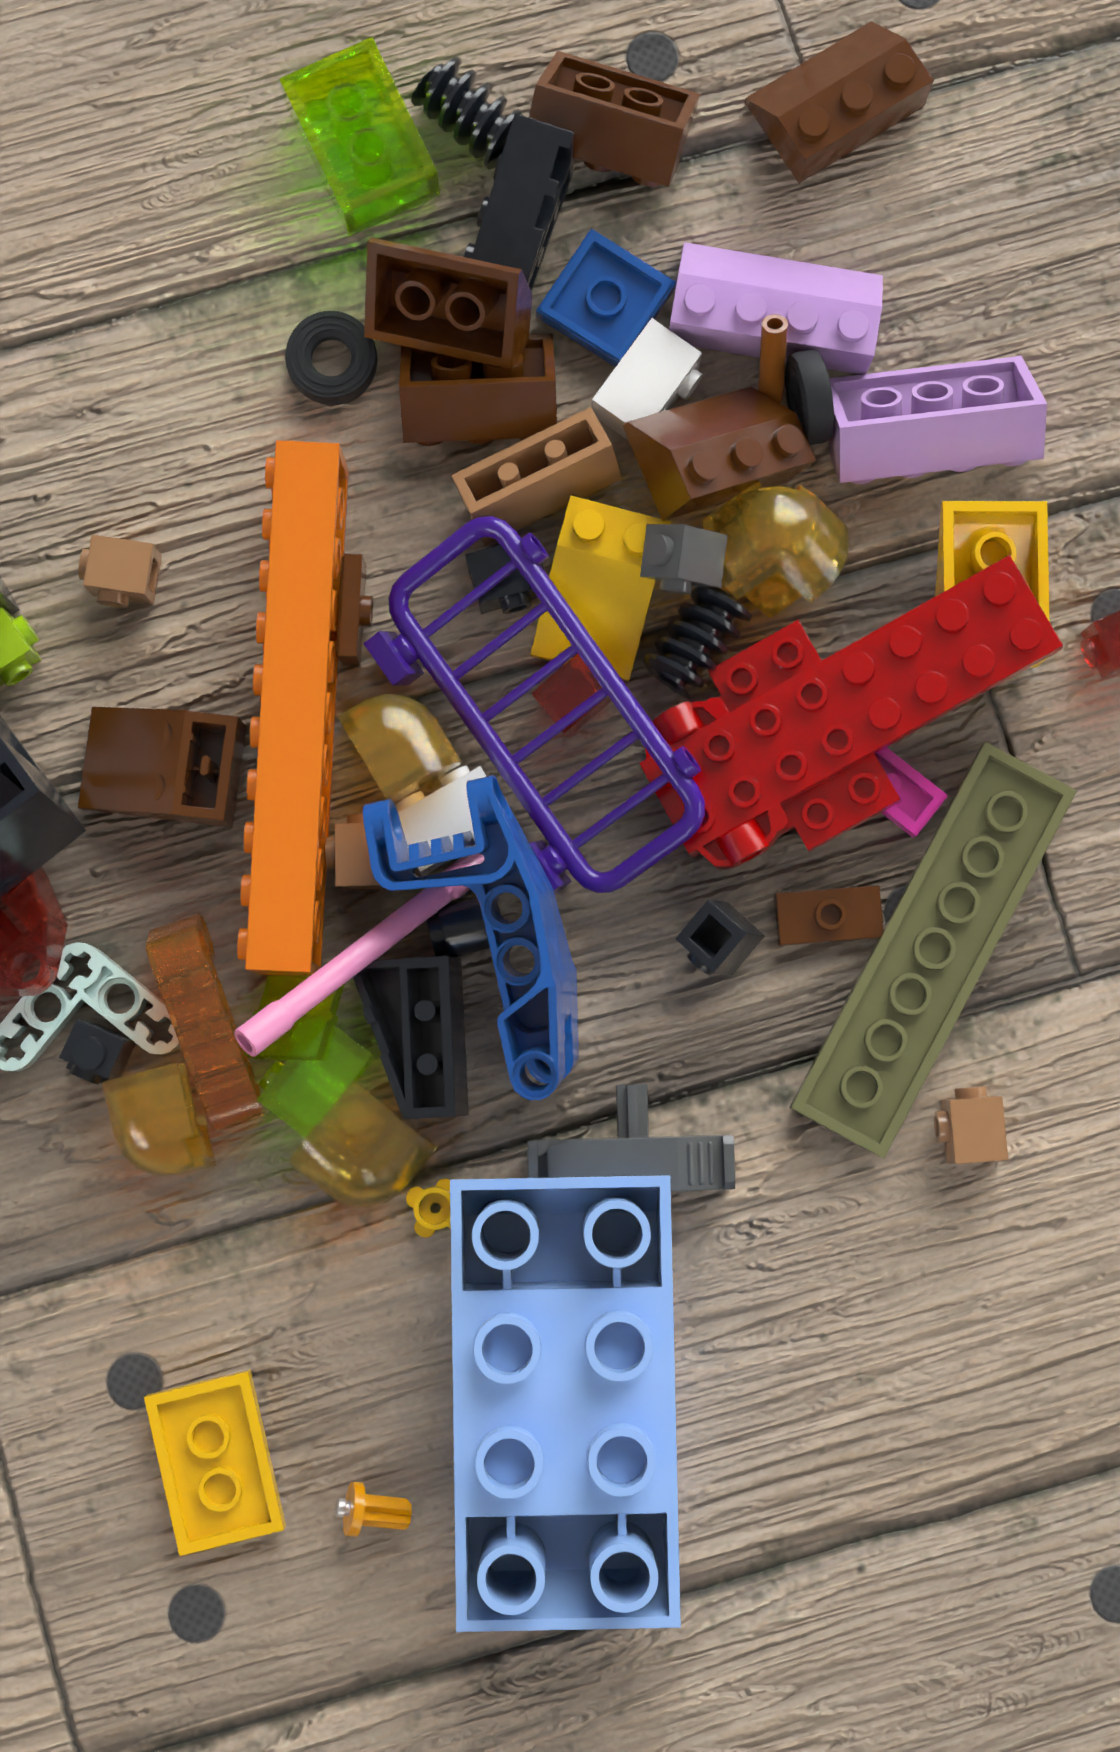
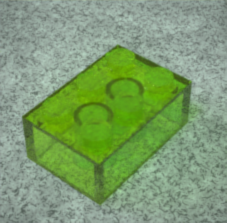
M373 37L279 78L286 106L349 237L440 196L437 169Z

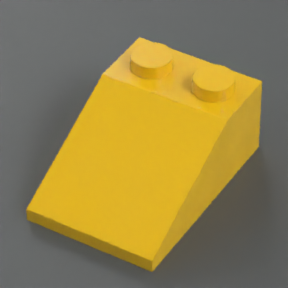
M570 495L549 578L621 679L629 682L656 580L640 577L647 524H671V522ZM547 611L539 617L530 656L551 661L570 647L571 643ZM576 654L563 664L591 672L579 654Z
M942 501L935 596L1010 555L1050 622L1047 501ZM1044 659V660L1040 661L1039 663H1037V664L1031 666L1030 668H1037V667H1038L1040 664H1042L1046 659Z

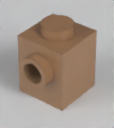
M91 535L89 549H83L80 555L78 566L79 579L84 580L83 586L93 596L97 597L96 602L101 605L127 608L128 601L154 605L162 555L153 543Z
M363 814L347 815V823H334L335 837H326L325 857L326 867L335 868V886L340 891L388 890L375 880L371 870Z
M986 1086L956 1088L954 1089L955 1099L941 1100L942 1111H935L934 1128L937 1142L945 1143L947 1163L965 1164L1008 1160L1002 1096H987Z

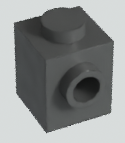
M647 524L640 577L661 581L660 590L670 593L691 594L692 587L721 588L728 535L685 524Z

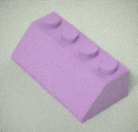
M684 242L669 330L693 347L760 358L762 320L768 315L778 314L785 317L788 321L786 360L790 354L795 352L816 350L820 353L826 369L859 375L867 374L875 355L881 318L883 275Z
M1022 356L829 378L834 404V429L832 438L829 440V448L840 483L865 484L878 478L894 476L916 478L928 472L945 470L967 472L979 466L996 464L1017 466L1026 461L1044 459L1047 402Z

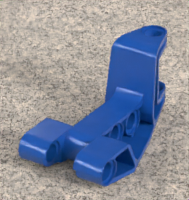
M491 775L467 781L466 790L474 838L471 831L454 834L453 844L450 837L445 836L432 839L431 848L428 841L410 844L408 848L400 817L393 800L387 799L365 804L363 806V822L371 870L375 880L382 887L395 891L463 885L470 888L476 894L483 915L504 1011L498 1016L497 1026L510 1082L513 1089L521 1097L528 1100H542L549 1097L576 1066L579 1059L577 969L571 957L553 887L506 801L496 777ZM479 853L484 856V861L481 864L418 877L415 874L417 867ZM504 892L515 894L522 903L523 911L517 921H509L499 913L498 900ZM522 945L532 952L535 964L531 972L521 973L512 967L509 954L513 946ZM525 1065L527 1066L529 1073L536 1080L545 1083V1085H538L536 1083H533L527 1077V1074L525 1072Z

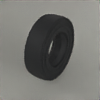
M339 311L318 312L302 320L291 333L285 351L286 367L293 384L304 396L320 404L340 405L358 398L370 386L377 370L378 357L374 340L364 337V325L359 320ZM328 340L342 342L351 352L349 367L337 376L322 375L312 365L314 350L319 344Z
M806 350L790 354L787 357L785 366V389L788 408L797 414L809 445L827 442L831 440L833 435L834 404L831 384L824 361L816 350Z

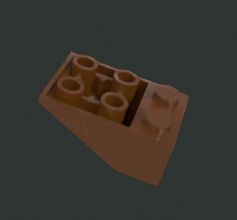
M92 707L78 809L233 828L246 725L238 716L198 711Z

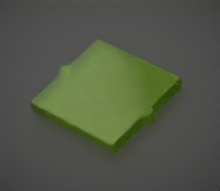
M268 976L259 1008L253 1013L252 1017L270 1003L280 1000L310 976ZM345 984L298 1019L289 1031L258 1055L252 1057L246 1052L244 1055L250 1059L322 1061L332 1026L339 1020L336 1012Z

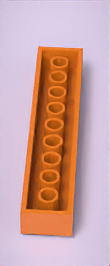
M276 440L275 457H267L265 465L266 489H271L272 509L264 508L262 536L263 540H269L270 552L269 560H261L259 568L260 592H266L267 603L266 612H258L256 620L257 644H263L264 655L263 664H255L253 671L254 696H260L261 703L260 716H252L250 723L251 748H257L258 755L257 769H249L247 776L248 801H254V822L246 821L244 828V852L251 854L252 862L251 875L243 874L240 892L241 906H247L249 910L248 928L239 929L237 942L238 959L245 960L246 970L259 975L310 977L322 967L327 879L325 841L326 837H329L339 661L336 655L341 560L345 552L349 471L340 443Z

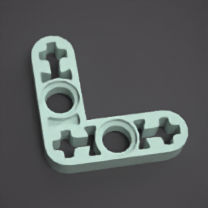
M75 942L65 946L55 956L1 1022L0 1069L5 1071H22L32 1066L84 1002L142 1049L151 1054L167 1055L179 1049L186 1038V1026L184 1020L176 1011L103 952L92 945ZM89 954L91 959L87 965L92 970V973L89 977L78 975L69 984L68 987L77 990V994L72 999L64 988L52 984L51 981L55 975L59 980L66 981L74 970L73 965L69 963L71 957L83 958ZM118 984L130 986L135 995L134 1005L128 1012L123 1014L113 1012L107 1003V995L110 989ZM46 992L56 994L61 1002V1012L57 1018L50 1022L39 1020L34 1012V1003L37 997ZM147 1000L153 1004V1008L146 1011L145 1014L157 1022L163 1023L167 1018L172 1022L168 1031L173 1035V1038L169 1043L159 1040L153 1044L150 1039L153 1037L154 1032L144 1022L138 1021L135 1030L129 1026L131 1021L141 1015ZM22 1016L30 1026L44 1032L40 1039L36 1034H28L20 1046L25 1052L22 1059L11 1057L6 1060L4 1055L7 1053L8 1048L3 1044V1041L6 1037L17 1039L27 1029L26 1026L18 1024Z

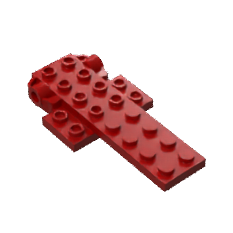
M1010 555L1006 556L823 660L818 655L800 621L796 620L718 664L714 671L708 670L721 696L709 698L706 701L683 702L657 716L652 722L673 752L684 746L701 768V772L694 776L693 780L698 785L704 798L705 816L700 829L688 841L683 843L688 854L693 858L699 854L703 855L717 869H731L761 855L775 843L780 835L793 828H796L808 852H811L901 802L898 793L875 753L1063 648L1062 642ZM645 748L646 759L639 764L649 783H651L663 772ZM668 782L655 793L671 823L674 825L683 816L684 803L671 783Z

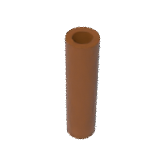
M771 314L762 320L758 391L781 403L783 400L788 321L781 315Z

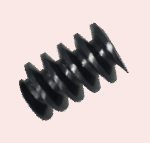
M458 56L453 57L445 65L441 63L432 68L422 78L412 93L411 102L414 106H423V112L429 119L439 118L438 125L444 132L454 131V139L459 145L469 144L470 154L474 158L485 156V167L488 170L494 169L501 151L504 150L514 114H523L517 109L507 117L503 116L502 113L507 104V99L501 96L489 104L487 100L492 86L489 83H485L474 91L472 86L477 73L472 69L459 78L457 73L462 61Z
M694 587L690 594L694 604L682 603L678 610L683 621L670 620L666 627L671 638L661 636L656 640L654 645L660 655L647 653L643 659L645 667L652 676L671 690L688 699L691 697L685 689L687 684L703 688L705 682L696 672L698 668L714 671L717 667L708 655L710 651L724 655L729 651L720 639L722 634L734 638L739 637L740 631L732 622L734 617L748 622L752 618L750 612L739 601L720 588Z

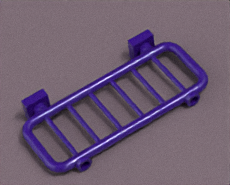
M494 516L477 517L464 524L401 574L392 585L388 597L389 613L394 625L401 634L397 635L396 632L378 631L363 644L393 686L410 685L422 676L424 671L416 660L419 659L548 841V846H546L543 840L529 844L549 879L554 894L572 882L566 874V870L570 872L572 877L583 888L596 893L614 892L626 886L688 841L700 829L705 816V801L693 777L701 772V768L684 746L673 752L540 564L549 556L539 540L530 532L521 538L516 530L505 520ZM491 537L499 542L511 561L422 629L409 609L411 594L479 539ZM518 569L541 603L452 671L429 637ZM548 611L571 643V646L482 713L459 679ZM576 654H579L602 688L512 755L489 721ZM609 696L632 731L542 798L519 766V763ZM639 739L663 774L572 840L548 806ZM670 782L684 803L682 818L608 872L595 871L579 851V848Z

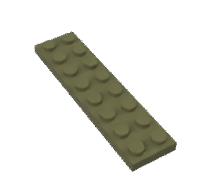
M987 742L981 745L884 927L881 937L875 944L789 1107L790 1109L880 1158H885L1077 790Z

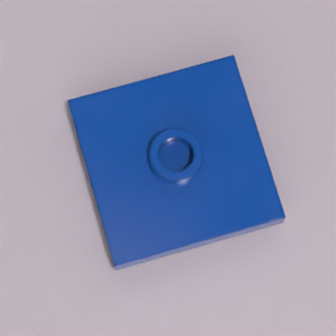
M591 228L537 308L536 317L616 367L651 318L655 320L675 290L676 281Z

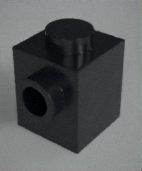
M501 545L465 554L473 589L511 561ZM542 562L540 565H541V567L543 568V570L545 571L544 566H543V562ZM516 569L481 596L477 602L481 614L502 609L503 614H512L533 605L531 600L538 597L519 570Z
M708 899L676 937V940L689 951L687 958L709 976L712 974L733 975L765 935L728 902Z

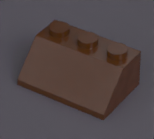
M871 21L745 98V104L800 184L923 108L934 79L906 38Z
M557 51L536 83L529 118L574 132V158L584 161V164L592 170L599 172L614 170L631 175L634 181L644 186L657 187L664 185L669 187L677 170L700 94Z
M372 237L367 241L364 337L512 369L529 342L533 295L522 269Z
M553 333L529 334V342L512 369L401 345L399 393L403 443L417 442L423 446H434L443 441L467 440L475 444H485L494 439L518 438L524 440L557 424Z
M752 386L631 420L623 425L662 521L784 484L816 461L797 414Z

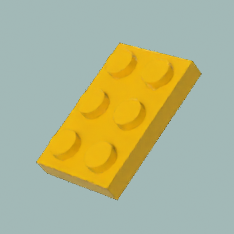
M251 1369L148 1394L144 1397L179 1556L283 1531L286 1528Z

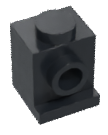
M76 1019L59 1058L69 1062L66 1068L70 1070L71 1074L97 1085L101 1083L116 1089L136 1043L130 1038L90 1020Z

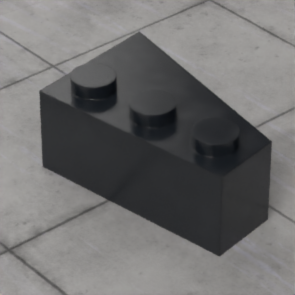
M517 113L514 114L504 150L501 151L496 163L493 176L494 183L490 197L486 196L479 211L477 226L480 227L476 243L468 244L463 257L522 269L532 293L573 176L574 132Z
M435 956L374 960L356 974L353 980L364 1006L362 1010L367 1024L371 1025L382 1054L380 1058L403 1119L469 1115L461 958Z

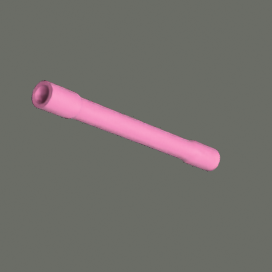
M479 853L461 857L442 872L481 864L484 861V856ZM461 885L423 889L280 1000L270 1003L234 1031V1035L239 1045L250 1056L255 1057L289 1031L293 1024L449 902L463 896L470 888Z

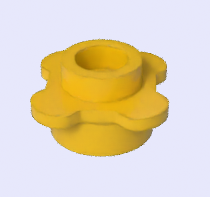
M440 1179L435 1186L425 1189L416 1186L409 1190L406 1202L413 1208L414 1216L417 1220L414 1224V1230L419 1236L428 1238L434 1234L435 1230L445 1227L451 1229L450 1179ZM438 1203L441 1207L440 1211L433 1213L430 1209L431 1204Z

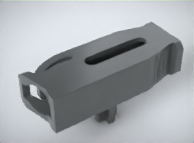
M647 1084L616 1085L617 1137L527 1141L528 1178L670 1175L671 1192L735 1189L733 1135L649 1136Z

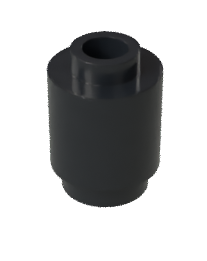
M478 898L444 906L437 914L427 919L436 956L449 954V956L458 957L490 948Z

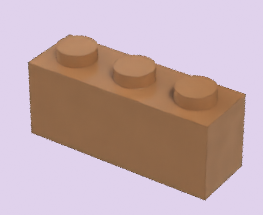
M592 407L451 475L471 520L477 517L494 516L505 520L516 531L568 506L570 495L585 498L622 479L612 443ZM491 537L481 538L484 546L496 541Z

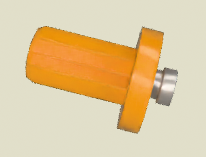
M351 1481L347 1489L346 1498H338L335 1507V1516L343 1517L344 1535L354 1537L359 1535L362 1526L405 1530L410 1525L412 1515V1503L408 1499L366 1494L363 1482Z

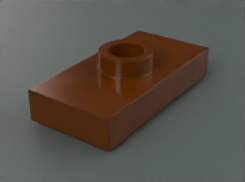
M344 553L341 560L336 655L342 665L361 666L363 626L371 627L373 621V596L365 595L367 566L363 554Z
M879 885L786 892L774 895L779 946L878 939L884 931Z

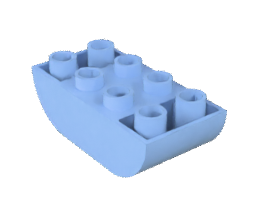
M670 1175L450 1180L456 1632L681 1628Z

